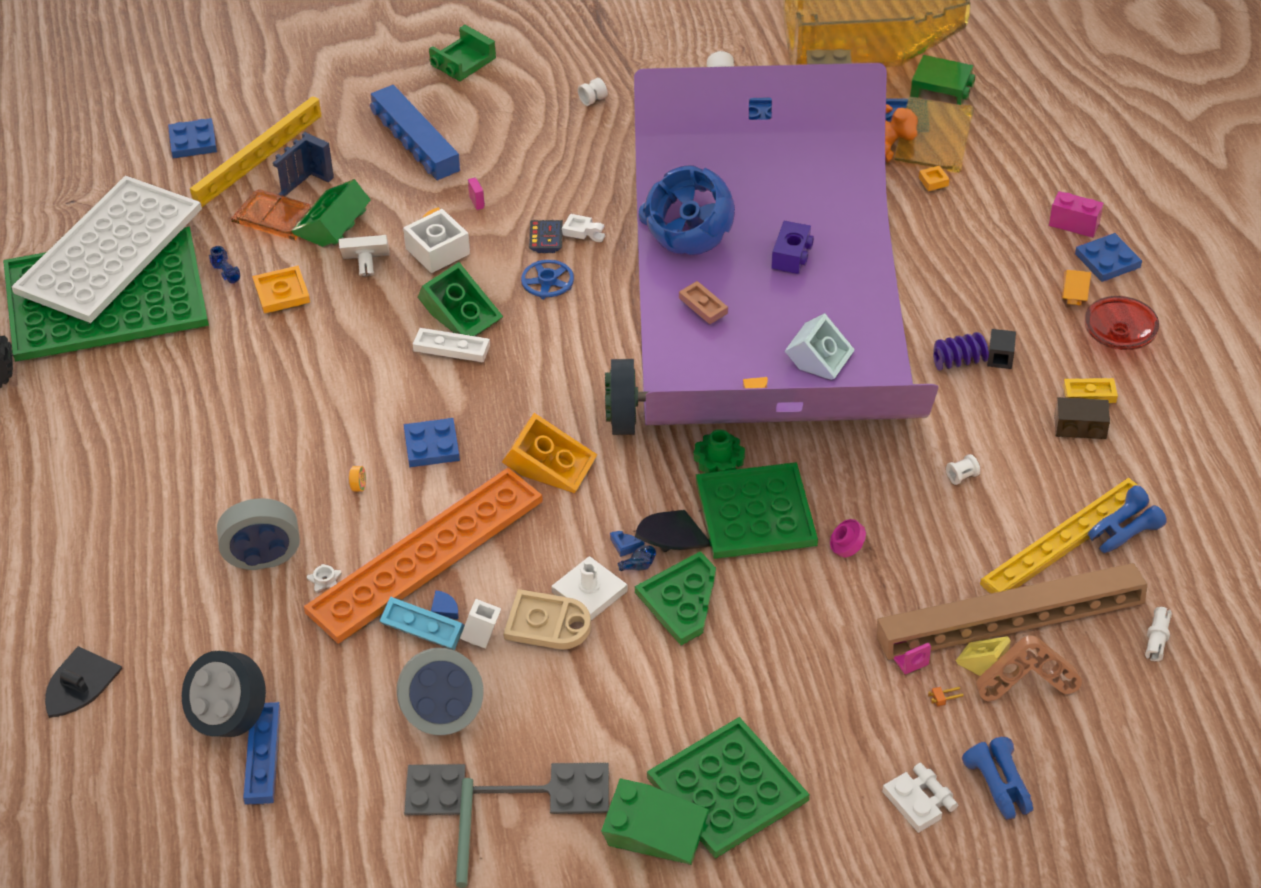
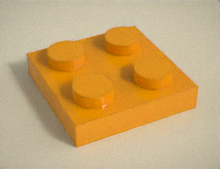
M299 265L252 276L264 314L310 303V297Z

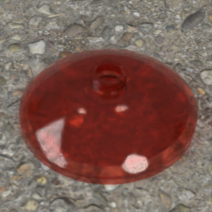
M1109 296L1101 298L1092 303L1085 314V327L1091 337L1100 344L1116 350H1135L1145 347L1156 338L1159 330V319L1152 308L1131 297Z

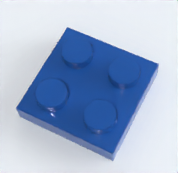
M212 118L168 124L173 158L217 152Z
M1116 233L1077 246L1075 250V255L1101 282L1141 268L1142 260Z
M453 418L403 424L409 468L460 461Z

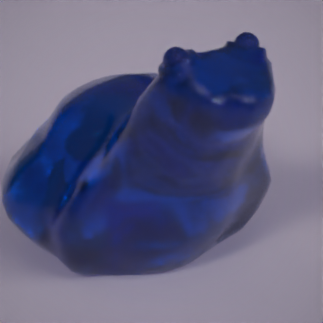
M643 545L637 548L630 559L617 563L619 571H642L648 569L656 556L655 548L651 545Z

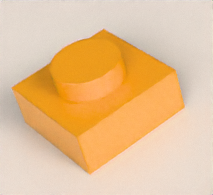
M940 166L919 171V179L928 191L949 186L950 179Z

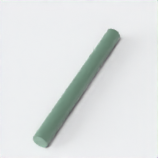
M471 778L462 779L456 869V886L459 888H465L468 885L474 782Z

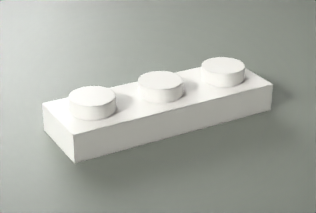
M425 328L419 329L413 342V351L477 362H484L490 348V339Z

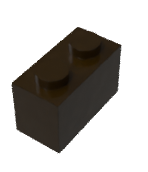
M1057 397L1054 413L1055 436L1107 439L1110 425L1109 401Z

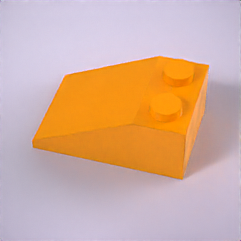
M533 413L515 439L502 463L524 477L575 493L598 454L536 413Z

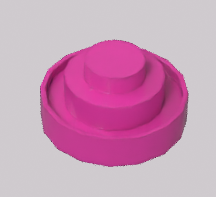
M854 519L841 522L831 535V550L844 558L857 553L865 541V527Z

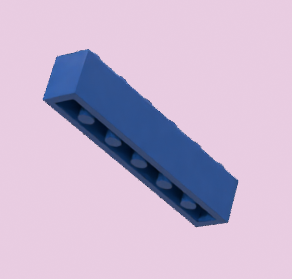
M394 84L371 93L372 103H370L372 113L377 115L383 125L392 131L393 136L402 142L404 148L413 154L417 162L420 161L428 174L431 173L436 180H440L460 171L459 153Z

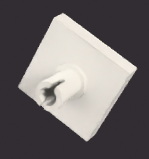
M386 235L339 239V248L343 259L358 258L359 276H366V266L368 276L374 275L372 257L390 255Z
M590 556L551 586L554 595L573 598L582 602L589 610L591 620L628 591V586L624 581Z

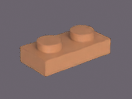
M698 281L679 291V299L708 324H712L728 314V306Z

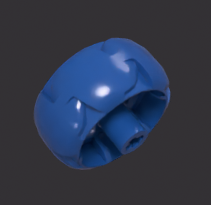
M686 165L668 171L664 174V178L661 181L656 182L651 187L645 202V217L651 234L662 247L680 255L685 253L699 255L715 248L721 243L724 233L730 232L735 217V204L731 191L718 174L707 168L701 169L693 165ZM695 190L700 192L710 191L716 202L700 207L697 202L693 201ZM676 199L683 203L679 210L681 217L666 224V213L672 203L674 204L677 201ZM686 223L690 230L682 232Z

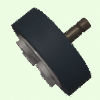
M211 651L200 656L186 673L181 694L183 711L191 726L201 734L213 737H236L250 730L259 719L265 704L266 686L259 666L249 656L237 652Z

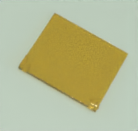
M909 97L906 108L912 110L918 118V134L911 141L899 138L894 160L931 167L940 166L942 169H948L947 171L960 172L974 107L965 104L957 105Z

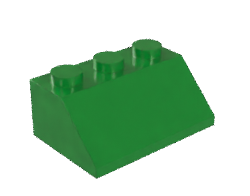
M355 179L330 188L321 195L291 232L322 247L331 243L335 245L339 243V239L344 238L343 233L355 225L354 220L366 211L365 207L371 199Z

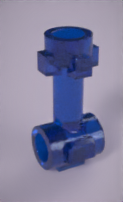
M222 246L212 247L210 250L211 254L209 255L210 263L214 268L223 270L221 275L224 280L227 279L229 283H236L241 276L239 268L237 266L232 267L228 263L227 252Z

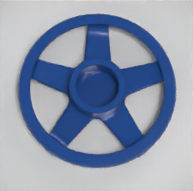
M557 260L534 262L523 271L521 276V284L524 289L541 299L555 297L571 290L574 282V274L570 267ZM552 263L560 265L561 267L557 270H554L551 268H544L542 264ZM535 266L538 277L526 279L527 272ZM566 270L570 275L568 283L557 278ZM541 284V291H536L528 285ZM550 286L562 288L554 292H548Z

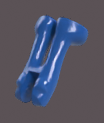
M1135 485L1128 490L1124 505L1094 525L1088 532V536L1093 541L1107 532L1111 538L1107 539L1099 547V550L1103 553H1108L1144 530L1162 528L1167 523V518L1161 508L1153 505L1130 524L1123 528L1119 526L1128 518L1144 510L1149 504L1147 492L1141 486Z
M997 737L990 742L989 747L986 742H981L968 749L963 754L962 761L968 769H979L982 772L994 802L1006 820L1015 819L1016 813L1013 802H1016L1023 815L1033 811L1031 795L1013 761L1012 754L1015 749L1012 740L1008 737ZM993 760H995L1001 768L1006 778L1007 784H1005L1000 778Z

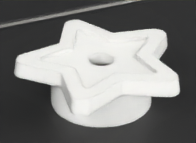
M322 564L314 570L313 574L307 575V579L315 584L314 590L318 593L325 588L330 589L336 585V580L341 575V570H334L331 566Z

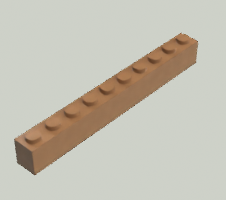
M1134 563L877 618V640L887 660H892L895 656L904 655L907 651L926 643L931 645V651L1145 604L1148 584Z

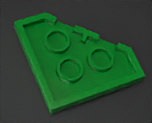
M700 551L635 586V594L680 645L704 633L716 577V567Z

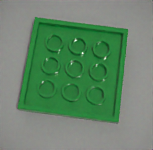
M797 462L696 474V485L713 559L818 546V537Z
M740 717L647 771V779L654 787L709 810L700 841L715 859L807 803L810 798V794Z

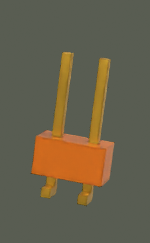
M936 687L932 688V693L931 691L928 692V697L933 696L931 703H936L937 707L946 705V700L963 697L964 695L958 694L945 697L944 693L960 690V687L947 690Z

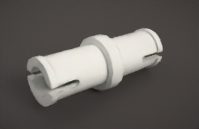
M1165 607L1155 608L1152 626L1148 628L1147 636L1149 641L1145 656L1148 659L1150 653H1152L1151 661H1161L1163 659L1165 642L1170 637L1168 627L1172 612L1171 610L1167 611Z

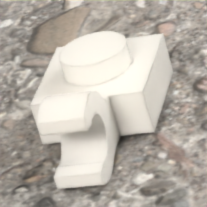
M570 214L562 227V234L564 236L585 239L586 235H588L596 242H602L605 238V234L601 233L604 224L592 223V218Z

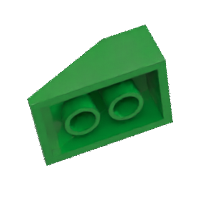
M460 262L424 284L417 297L435 319L456 334L477 336L503 318L500 311Z
M620 778L601 832L610 847L692 865L709 810L651 785Z

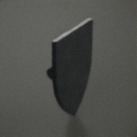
M686 510L649 515L639 523L635 532V538L660 547L663 552H668L670 549L688 550L711 547L709 539Z
M77 646L49 681L45 694L48 717L63 716L90 704L123 669L122 666Z

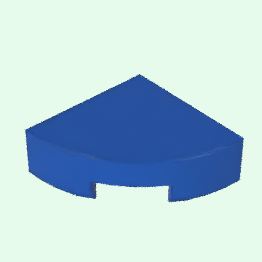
M623 531L610 532V539L620 557L645 549L644 541L635 538V536L623 534Z
M436 590L431 612L450 619H458V606L453 597L445 592Z

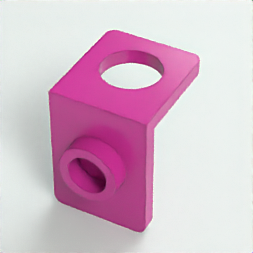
M929 643L907 651L904 655L895 656L894 660L905 675L929 665L931 645Z

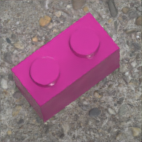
M1058 191L1052 204L1049 226L1094 238L1100 224L1104 203Z

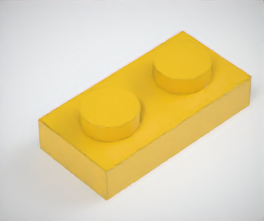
M1114 378L1064 379L1065 398L1108 400L1109 403L1117 402L1118 394Z

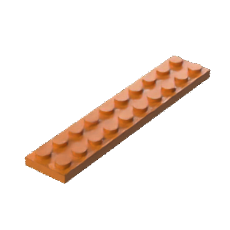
M506 468L304 606L305 614L339 644L381 615L390 597L399 600L407 597L542 503V494L510 468Z

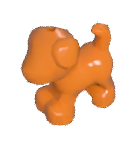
M886 105V114L893 109L890 105ZM898 108L893 113L890 122L885 120V162L887 163L893 158L894 153L891 150V146L898 138L911 141L918 134V118L908 108Z

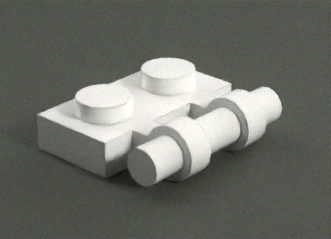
M918 763L913 768L918 778L913 780L905 772L884 784L882 790L918 833L941 820L942 812L939 808L943 805L949 812L954 811L958 807V803L953 799V793L947 787H943L936 780L937 775L931 769H927L922 763ZM928 787L934 796L929 798L923 789Z

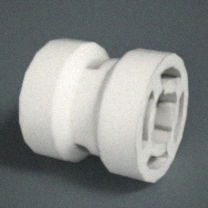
M595 78L590 81V84L585 83L578 87V96L586 106L595 103L596 99L601 100L608 95L606 85L600 78Z

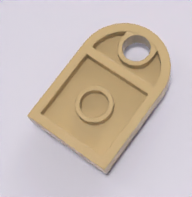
M518 589L503 633L504 639L555 649H570L580 645L590 634L591 617L587 607L576 599ZM574 622H582L584 624L580 629H572L570 627Z

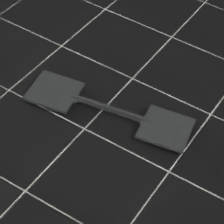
M551 763V780L548 784L542 786H473V794L547 792L550 795V814L608 813L609 763ZM465 764L408 765L404 815H460L462 779L465 778Z

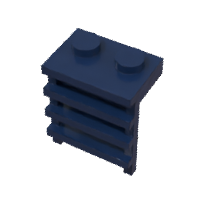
M306 132L302 134L300 141L297 139L293 141L291 148L288 146L284 148V154H277L275 156L276 160L273 162V166L278 170L281 187L278 197L281 199L310 175L328 183L334 178L329 143Z

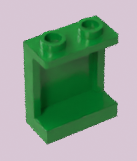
M466 24L459 28L460 39L442 50L434 46L429 48L430 65L460 82L496 59L495 41Z
M923 55L912 78L910 97L919 99L924 89L956 96V106L961 107L963 101L968 100L970 87H973L976 75L973 74V65Z

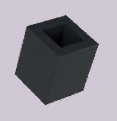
M991 329L987 367L1012 369L1016 331Z

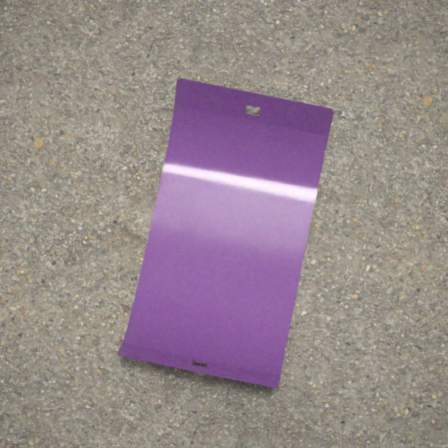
M851 63L639 69L635 73L636 188L644 391H651L646 394V402H644L645 425L927 418L930 415L938 391V385L913 384L890 237L885 171L887 70L883 64ZM771 98L772 118L770 120H750L749 99ZM686 165H693L701 169L707 168L718 174L731 191L735 204V217L730 232L724 233L721 243L715 248L699 255H689L687 253L680 255L665 249L657 242L648 226L643 224L638 216L639 208L646 202L651 187L656 182L661 181L664 178V174L668 171ZM695 190L693 201L697 202L700 207L716 202L710 191L700 192ZM676 199L677 201L674 204L672 203L666 213V224L681 217L679 210L683 203ZM784 220L810 225V235L814 236L812 249H807V263L801 266L799 274L771 269L772 251ZM686 223L682 232L690 230ZM698 281L728 306V314L712 324H708L679 299V291ZM824 313L855 349L835 379L832 380L800 370L785 353L786 348L803 325ZM768 378L767 388H743V379Z

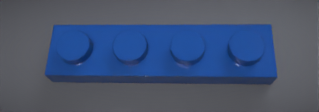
M279 702L265 703L259 719L249 730L243 795L245 805L274 803L281 711Z

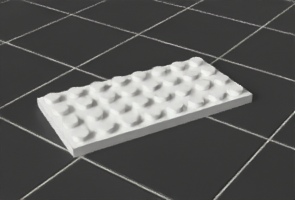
M124 176L12 286L13 293L91 323L202 209L201 203Z

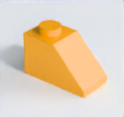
M1066 270L1064 272L1062 299H1066L1067 304L1081 306L1082 301H1088L1091 272Z

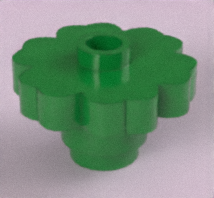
M717 429L712 431L711 434L704 435L703 441L695 443L693 459L698 463V469L705 473L735 470L736 467L744 465L745 448L740 446L741 441L739 438L734 437L725 430Z

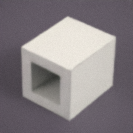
M475 599L460 639L486 649L501 608Z

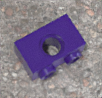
M783 221L772 251L771 269L799 274L801 266L806 265L808 260L807 249L811 250L814 242V236L810 235V225Z

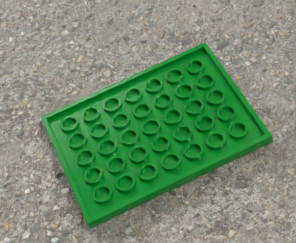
M190 226L184 227L91 323L13 293L12 286L47 252L3 260L12 350L15 362L209 326Z

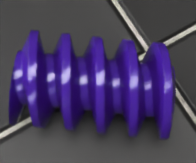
M974 332L972 335L965 334L963 337L958 335L954 339L951 337L945 340L938 339L935 341L933 348L934 363L939 371L943 369V363L947 369H951L952 361L956 367H960L962 359L967 366L970 365L971 358L975 364H978L980 356L984 362L989 357L986 340L979 332Z

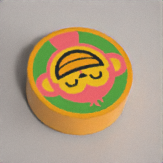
M352 466L350 469L349 485L353 492H363L365 489L366 473L363 466Z

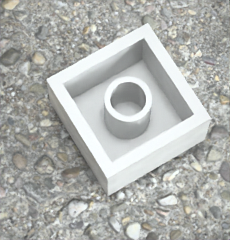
M443 209L403 228L406 249L430 273L470 254L468 232Z

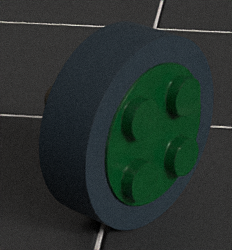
M611 359L610 372H605L606 422H611L612 435H635L636 407H638V402H646V394L651 392H638L635 381L634 359Z

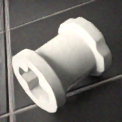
M968 454L959 462L948 463L946 473L951 482L958 485L967 477L978 476L980 474V466L977 459L973 455Z

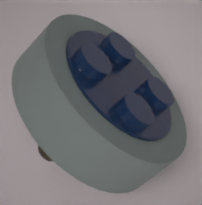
M250 499L237 503L227 509L217 523L220 554L224 560L238 568L258 570L278 566L289 560L295 554L300 544L298 522L294 511L286 504L273 499Z
M432 648L418 653L406 663L397 681L396 694L402 713L414 727L432 735H448L460 731L473 721L481 708L484 688L479 671L468 658L451 649Z

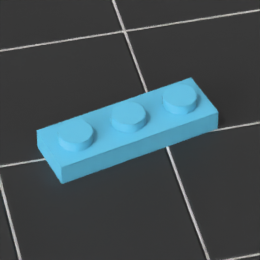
M390 597L380 619V622L386 626L451 650H455L465 626L461 622Z

